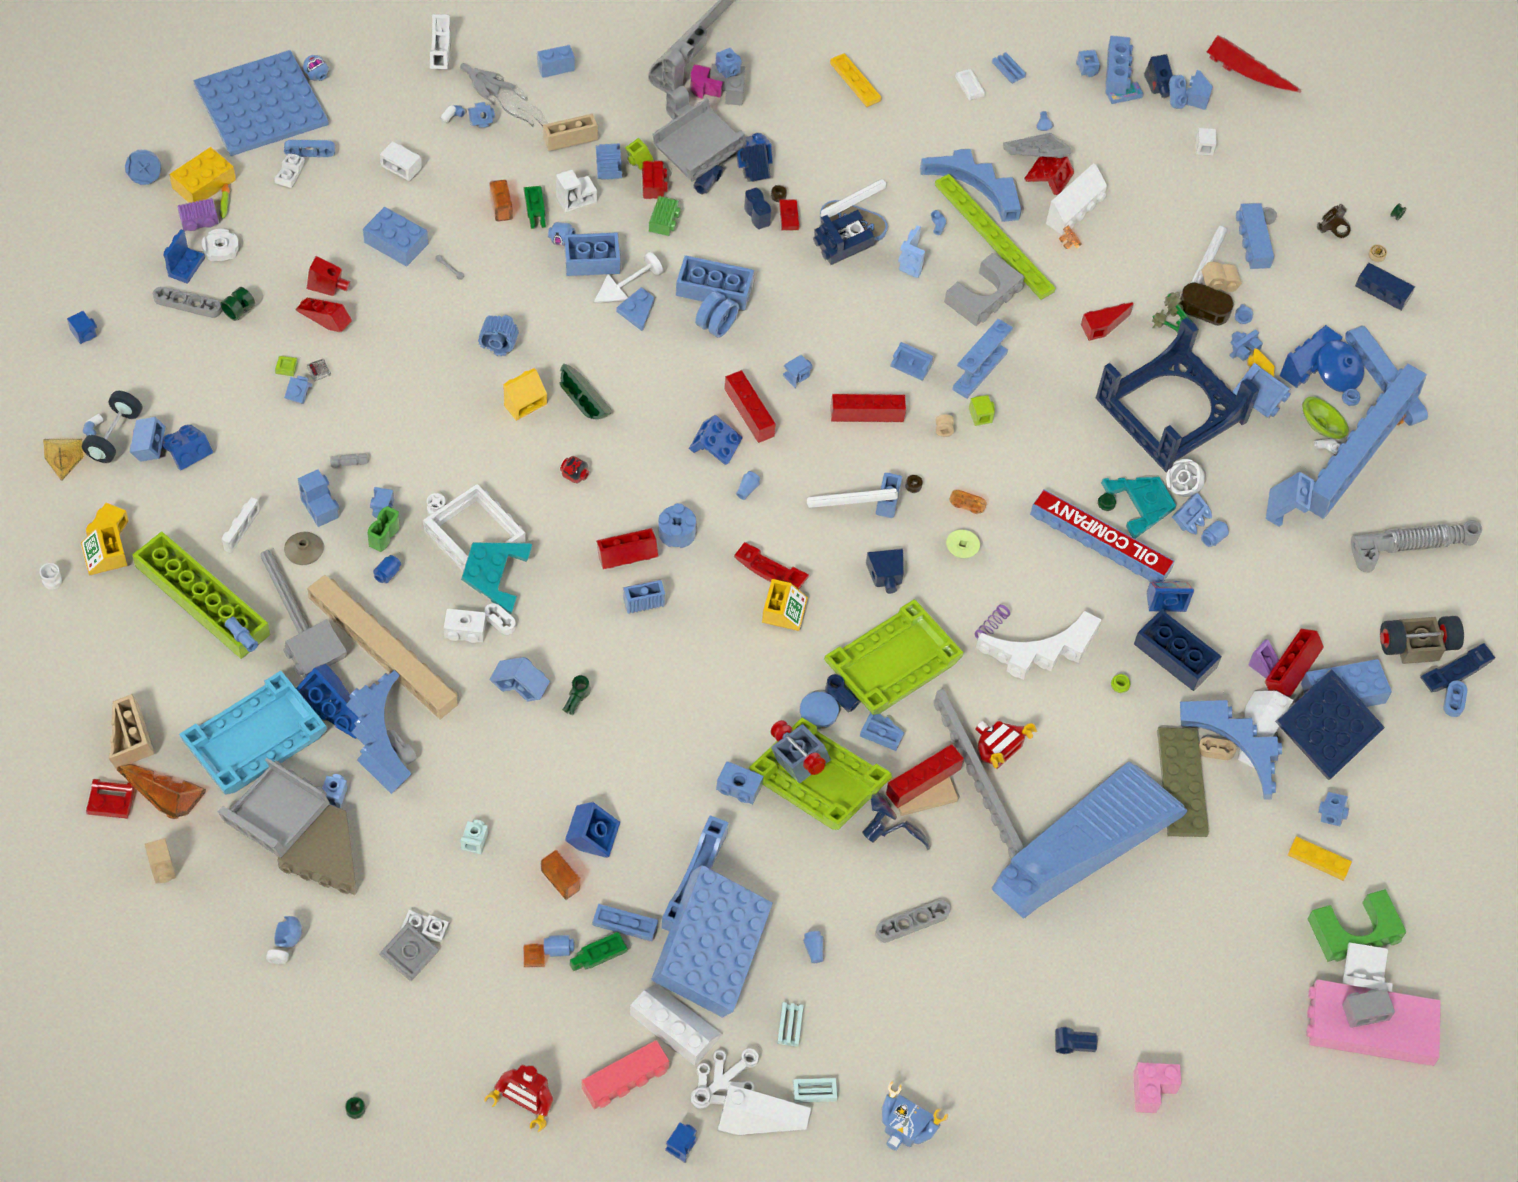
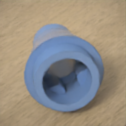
M748 471L747 474L743 475L736 495L740 499L745 500L760 485V477L754 472Z
M820 931L804 934L805 939H803V942L810 956L811 963L823 962V936H821Z

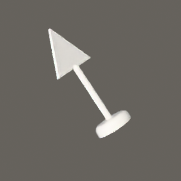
M652 252L646 253L644 259L647 266L619 284H616L608 274L594 303L624 301L628 299L620 288L649 269L655 275L663 273V268L658 258Z

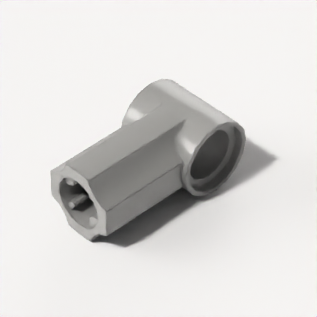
M387 730L390 743L404 766L416 760L417 756L409 744H405L394 730Z

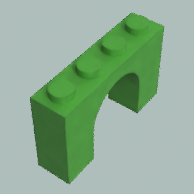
M1386 889L1367 894L1362 903L1373 926L1372 933L1366 936H1355L1346 932L1341 927L1331 905L1311 911L1308 921L1327 962L1344 960L1347 957L1349 943L1382 948L1384 945H1396L1402 941L1406 930Z

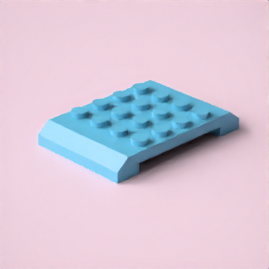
M282 671L266 679L264 686L200 726L196 723L179 734L181 740L225 795L235 793L259 778L269 768L265 761L266 758L273 762L276 760L282 763L318 740L327 730L324 722Z

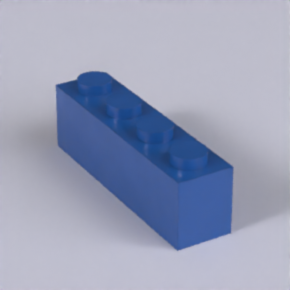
M1325 325L1311 339L1308 338L1302 347L1299 345L1295 348L1294 353L1290 352L1287 354L1280 377L1296 388L1301 383L1305 384L1310 375L1318 371L1317 355L1319 350L1331 341H1342L1343 337Z

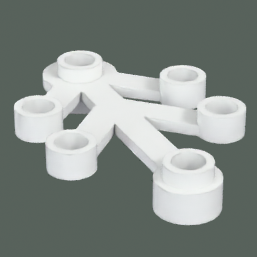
M751 1048L744 1050L741 1061L725 1074H723V1063L726 1061V1054L722 1050L715 1051L713 1055L715 1063L714 1082L707 1088V1076L710 1073V1067L706 1063L699 1064L697 1067V1074L699 1076L698 1088L691 1094L693 1106L698 1109H705L710 1104L724 1105L725 1096L713 1094L718 1090H727L729 1085L740 1088L750 1086L751 1090L754 1091V1084L751 1081L731 1082L730 1080L746 1067L751 1068L758 1063L759 1056L757 1051ZM722 1055L723 1059L718 1060L716 1059V1056ZM751 1057L753 1062H747L746 1058ZM706 1068L707 1072L702 1073L700 1072V1069ZM703 1096L705 1100L700 1102L697 1098Z

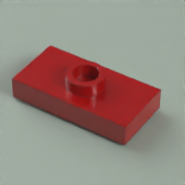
M797 199L779 200L781 230H799Z

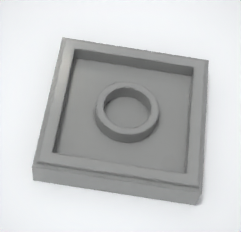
M407 923L379 955L411 982L438 953L439 949Z

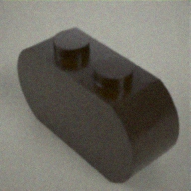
M1197 282L1184 286L1180 296L1185 314L1216 326L1223 325L1229 320L1234 305L1233 299L1229 294Z

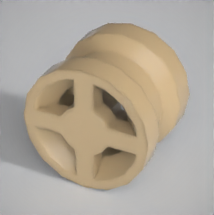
M947 414L936 417V434L941 437L951 436L954 433V427L952 426L954 418Z

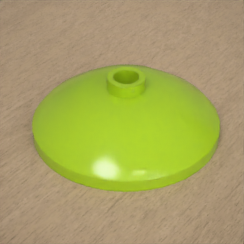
M1307 397L1303 401V414L1315 432L1332 439H1343L1349 432L1348 424L1332 405L1317 397Z

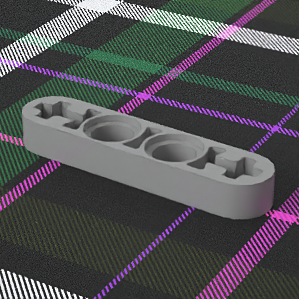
M157 287L153 291L154 302L158 305L211 318L220 316L222 312L220 302L215 299L166 287ZM176 298H183L182 302H174ZM193 302H200V303H201V304H200L199 306H197V307L191 306V304H192Z
M939 900L885 920L878 924L875 933L876 938L880 942L886 943L940 923L948 918L950 906L947 902ZM937 908L944 910V914L937 912ZM918 914H925L928 920L920 922L916 916ZM906 921L909 924V928L901 929L898 923ZM882 929L889 931L888 935L881 933Z

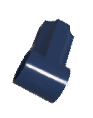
M716 165L698 177L694 183V189H696L697 193L702 195L707 193L713 183L720 179L723 167Z
M832 674L828 677L825 693L835 698L848 713L856 709L861 701L844 684L842 676ZM831 685H837L838 688H833Z
M1060 1027L1055 1030V1051L1057 1053L1070 1054L1074 1051L1096 1052L1098 1043L1096 1033L1076 1032L1069 1027Z

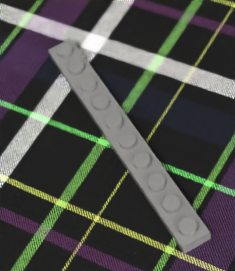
M939 690L936 692L935 700L933 701L935 709L940 711L943 725L948 727L951 741L956 743L958 752L964 758L966 770L969 776L973 777L975 788L978 793H981L983 804L986 809H989L994 826L998 827L1000 838L1003 843H1006L1009 856L1012 859L1024 847L945 690Z

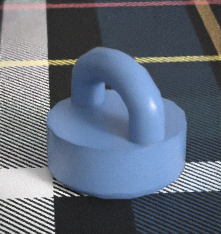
M1241 304L1235 312V320L1241 324H1248L1252 321L1253 311L1244 304Z

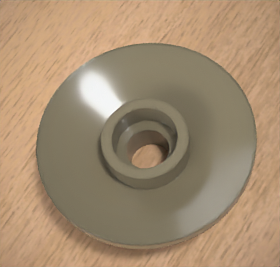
M299 532L292 535L286 541L284 547L285 555L292 563L308 565L321 557L323 543L313 533Z

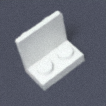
M1349 943L1343 984L1370 989H1387V991L1391 992L1393 984L1385 982L1384 978L1388 949Z

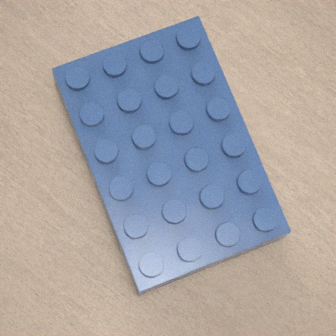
M704 865L700 866L691 873L651 981L722 1018L734 1012L773 903Z

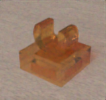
M1069 225L1063 228L1066 234L1061 235L1059 240L1061 242L1067 240L1063 245L1065 249H1069L1072 243L1076 248L1082 245Z
M544 944L524 945V967H545Z

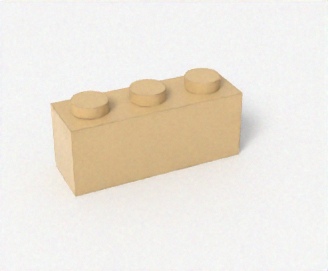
M593 114L544 124L543 140L548 151L598 140V125Z

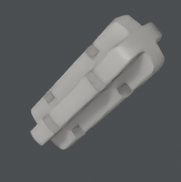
M361 453L359 456H356V454L341 455V457L331 456L330 462L332 467H339L341 464L342 466L357 465V463H360V465L367 464L368 459L366 453Z

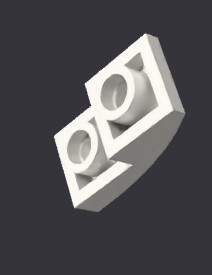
M288 153L282 162V169L275 177V184L291 188L301 172L305 158Z
M408 910L401 929L409 923L428 940L441 942L449 922L430 914L429 917Z

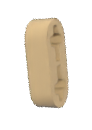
M1205 737L1199 743L1200 754L1208 758L1230 760L1234 757L1237 750L1236 745L1232 741ZM1205 744L1209 745L1210 750L1206 749ZM1225 747L1228 748L1229 753H1226Z

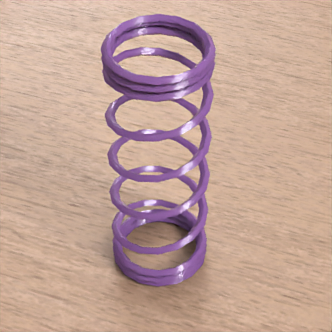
M999 604L992 615L988 616V620H985L983 625L979 627V630L975 631L974 634L977 639L979 638L977 632L986 634L983 630H980L982 626H984L988 633L990 632L986 627L993 632L990 627L985 626L986 621L990 625V622L994 623L989 620V617L993 616L997 623L1003 624L1001 619V623L995 619V611L999 615L1001 614L1003 619H1007L1010 616V610L1005 605ZM999 607L1005 609L1008 615L1002 612Z

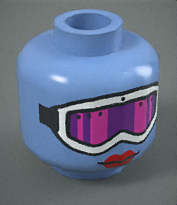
M310 55L304 61L303 69L311 80L322 81L327 77L329 67L321 56Z
M555 222L548 231V237L551 238L552 243L564 246V235L576 234L575 229L570 223Z

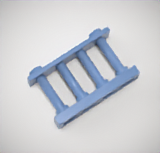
M1000 319L994 322L957 364L965 372L953 385V391L966 399L969 398L1006 356L1008 349L1001 346V342L1013 330V327Z

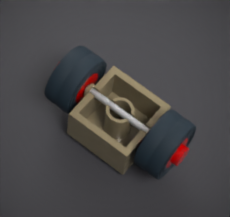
M1443 616L1439 618L1438 622L1436 617L1384 621L1380 627V643L1386 655L1400 654L1402 664L1440 661L1445 651L1462 648L1464 628L1458 616Z

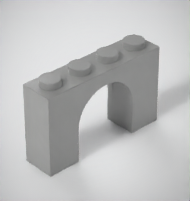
M991 253L981 262L979 274L990 281L996 287L997 292L988 296L977 295L959 282L946 291L944 303L975 326L985 322L991 313L997 312L1004 302L1007 303L1024 286V276L994 253Z

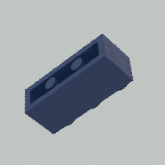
M1369 262L1359 275L1355 285L1360 290L1401 311L1415 289V286Z

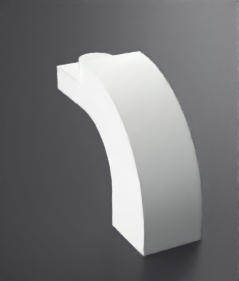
M432 14L430 69H448L450 14Z

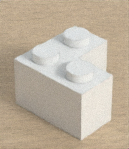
M573 170L556 175V198L564 212L597 202V190L589 176L577 178Z

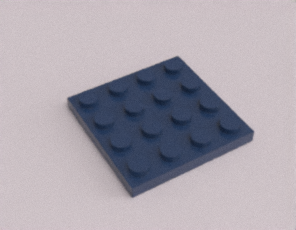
M1332 669L1275 721L1328 780L1332 779L1385 728Z

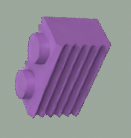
M212 198L177 206L182 228L185 231H194L197 228L213 227L219 224Z

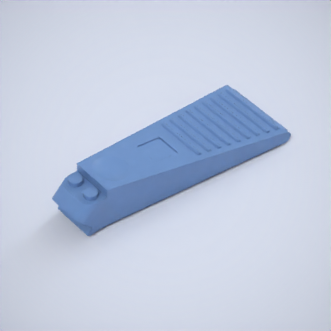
M1129 761L1011 859V864L1002 871L992 886V890L1022 918H1026L1046 902L1182 818L1187 813V809L1137 765H1133Z

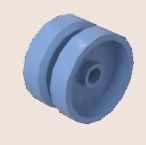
M713 291L701 304L695 323L704 330L709 329L710 334L720 338L734 323L739 305L731 299H726L718 291Z

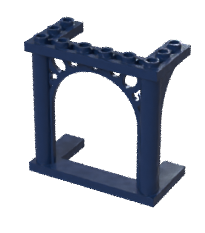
M1187 317L1181 320L1176 338L1160 355L1122 379V374L1111 363L1105 365L1095 398L1165 472L1172 468L1175 461L1235 424H1246L1259 392L1257 386L1246 378L1241 382L1236 396L1192 352L1199 329ZM1182 364L1187 371L1181 372L1178 366ZM1162 376L1183 377L1196 383L1206 393L1210 401L1211 412L1208 420L1202 426L1183 438L1169 425L1164 428L1159 443L1119 401L1151 380ZM1221 404L1226 410H1219L1215 406Z

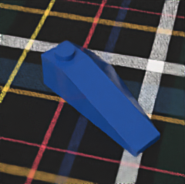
M327 664L315 667L296 687L297 691L322 720L331 722L336 728L356 739L351 732L355 729L356 725L354 723L359 717L346 706L351 699L349 697L350 694L339 677Z

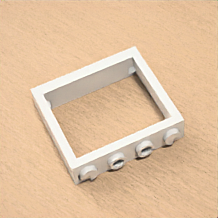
M478 484L423 520L424 531L462 571L468 556L439 526L476 501L511 535L512 538L505 543H525L526 533L522 530V526L517 525L509 513H505L501 505L497 501H493L487 490L484 491Z

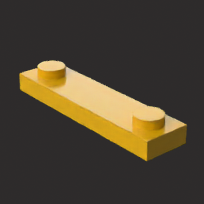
M845 53L830 59L831 66L866 107L881 101L880 94Z

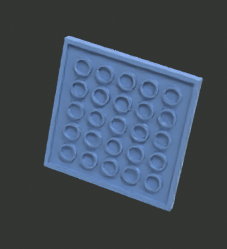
M291 50L193 80L230 156L329 125L326 115Z

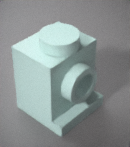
M473 820V822H467L463 837L460 840L461 850L477 854L482 853L488 834V828L483 821Z

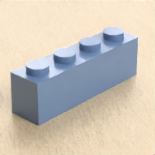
M1241 204L1239 211L1236 212V220L1240 224L1239 233L1243 237L1242 246L1246 250V262H1249L1250 269L1271 268L1274 254L1262 204Z

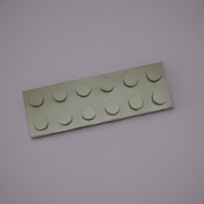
M1158 727L1157 736L1162 786L1187 809V813L1182 818L1167 826V835L1175 837H1207L1209 831L1197 728Z

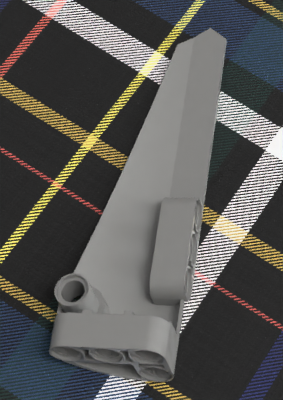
M719 0L651 66L648 79L653 86L668 93L683 85L684 66L706 45V29L735 0Z

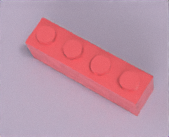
M657 1040L583 1079L582 1090L594 1109L598 1107L603 1108L610 1104L612 1099L618 1096L619 1098L626 1096L636 1086L642 1087L648 1083L649 1079L664 1075L669 1069V1060Z

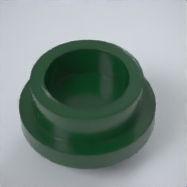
M1105 493L1098 498L1097 504L1100 509L1111 511L1116 506V499L1112 494Z

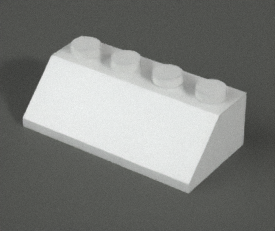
M1093 163L1051 201L1046 224L1061 235L1067 230L1070 231L1077 221H1081L1088 211L1091 212L1098 202H1102L1106 197L1107 185L1096 164Z
M658 984L645 989L630 1005V1016L694 1066L699 1063L722 1036L720 1032Z

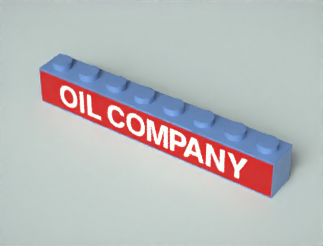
M1043 489L1032 505L1030 515L1035 519L1050 525L1053 529L1059 530L1069 538L1079 541L1085 547L1097 551L1100 555L1108 557L1118 565L1131 570L1134 574L1146 578L1149 582H1164L1172 570L1174 560Z

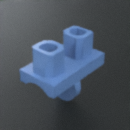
M1256 329L1248 335L1234 332L1230 342L1233 352L1229 356L1232 359L1239 357L1245 361L1251 354L1248 348L1260 350L1263 343L1257 338L1259 332Z

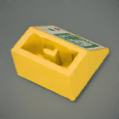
M116 523L96 527L81 542L89 576L128 566Z
M772 579L763 609L762 623L799 631L808 597L791 583Z

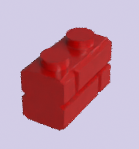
M662 161L642 162L644 199H658V196L663 197L664 192H667V181H664V179H667V168H663Z

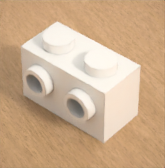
M393 141L380 154L382 167L408 181L422 168L421 156Z

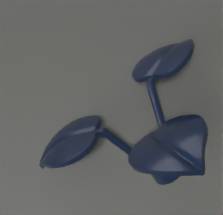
M879 792L872 794V811H876L877 814L862 831L869 841L874 843L881 835L885 837L888 833L903 827L926 846L927 851L930 849L923 832L909 821L902 822L885 831L886 825L881 821L886 815L896 820L897 816L882 794Z

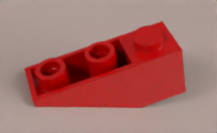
M305 298L296 308L297 312L331 331L342 332L352 322L344 305L340 303Z
M1133 302L1084 313L1081 326L1088 340L1106 337L1131 315Z

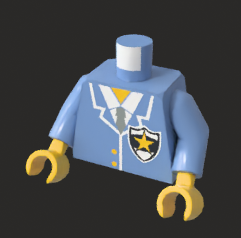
M892 1081L888 1087L890 1093L886 1095L882 1106V1122L886 1126L885 1133L890 1135L886 1145L890 1149L897 1151L901 1143L911 1147L914 1143L921 1144L930 1140L940 1127V1122L946 1121L949 1116L947 1113L941 1119L938 1114L942 1108L937 1109L933 1115L900 1094L896 1097V1094L902 1089V1084H900L899 1090L895 1091L892 1089L894 1082Z

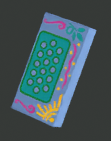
M1138 82L1130 84V89H1126L1125 95L1109 93L1107 96L1111 104L1143 98V92Z

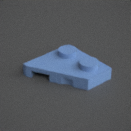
M641 287L617 307V313L642 331L650 314V309L653 306L654 297Z
M871 712L860 733V737L894 751L897 750L904 735V732L895 726L888 717L884 718L881 714L872 715Z

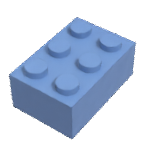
M385 206L363 228L364 243L406 267L428 245L427 230Z
M618 233L564 235L566 276L620 274Z

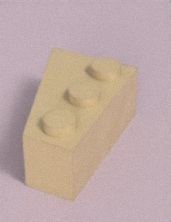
M130 694L113 701L112 736H110L111 753H109V760L118 769L154 755V751L140 706L134 696Z

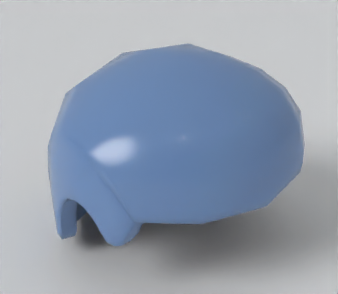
M284 916L286 921L277 924L274 942L276 946L290 948L295 946L300 940L302 926L298 918Z

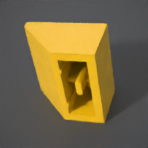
M535 368L524 371L518 377L509 379L503 384L504 406L516 421L547 405V393Z

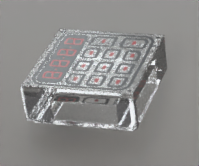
M324 358L307 364V369L313 381L331 376V371Z

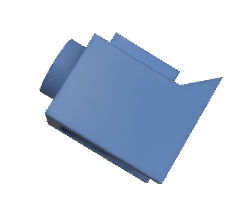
M800 355L784 365L787 371L783 373V376L796 389L798 382L800 383L809 377L812 364Z

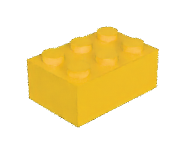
M209 147L169 174L172 188L190 203L206 200L222 190L224 184L227 183L229 185L236 180L234 166L212 147Z

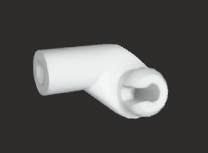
M1334 439L1314 441L1315 449L1325 448L1333 454H1338L1337 451L1341 444Z

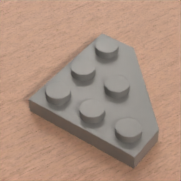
M1052 133L1003 142V149L1011 155L1062 158L1067 154H1071L1070 147Z

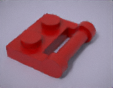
M93 779L86 808L87 815L128 819L135 791V783L121 784ZM99 790L126 792L125 796L99 794Z

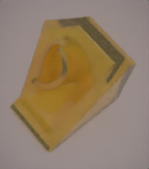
M43 439L44 458L62 481L83 458L82 439Z

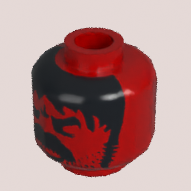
M575 456L565 458L561 464L560 471H562V476L577 484L582 480L585 481L589 475L587 462Z

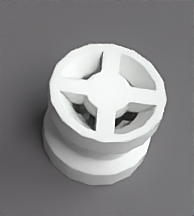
M434 493L427 498V511L429 515H432L446 505L445 497L442 494Z

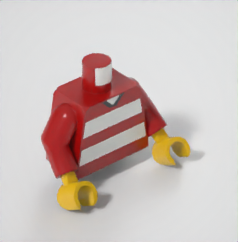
M984 721L980 722L975 730L981 734L978 742L981 760L993 764V767L998 769L1022 748L1025 740L1024 736H1027L1028 739L1033 738L1032 732H1037L1035 725L1028 723L1025 726H1015L997 721L989 727Z
M520 1065L517 1070L511 1069L504 1072L494 1086L495 1090L485 1097L484 1102L489 1097H492L494 1099L492 1107H494L500 1101V1093H503V1097L538 1115L536 1119L530 1122V1129H533L538 1123V1132L546 1127L544 1117L548 1116L553 1102V1096L548 1088V1079L539 1074L534 1066Z

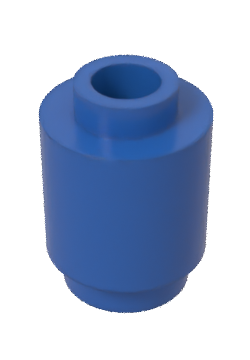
M393 555L385 557L373 570L374 578L380 583H388L400 570L401 562Z

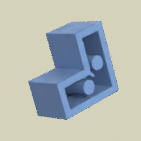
M317 469L297 478L301 501L318 527L339 518L338 510L340 508L335 499L332 500L330 497L331 493L327 487L329 481L326 475H322Z
M525 657L499 661L489 679L502 692L515 690L527 702L540 700L550 682L544 676V673L533 666L532 662Z

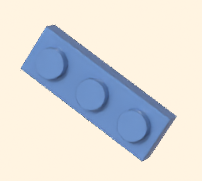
M598 904L592 925L652 942L658 920Z

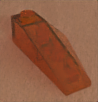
M134 764L117 767V771L157 810L165 813L171 819H178L181 816L188 815L206 792V789L184 780L181 784L172 781V776L154 775L153 770Z

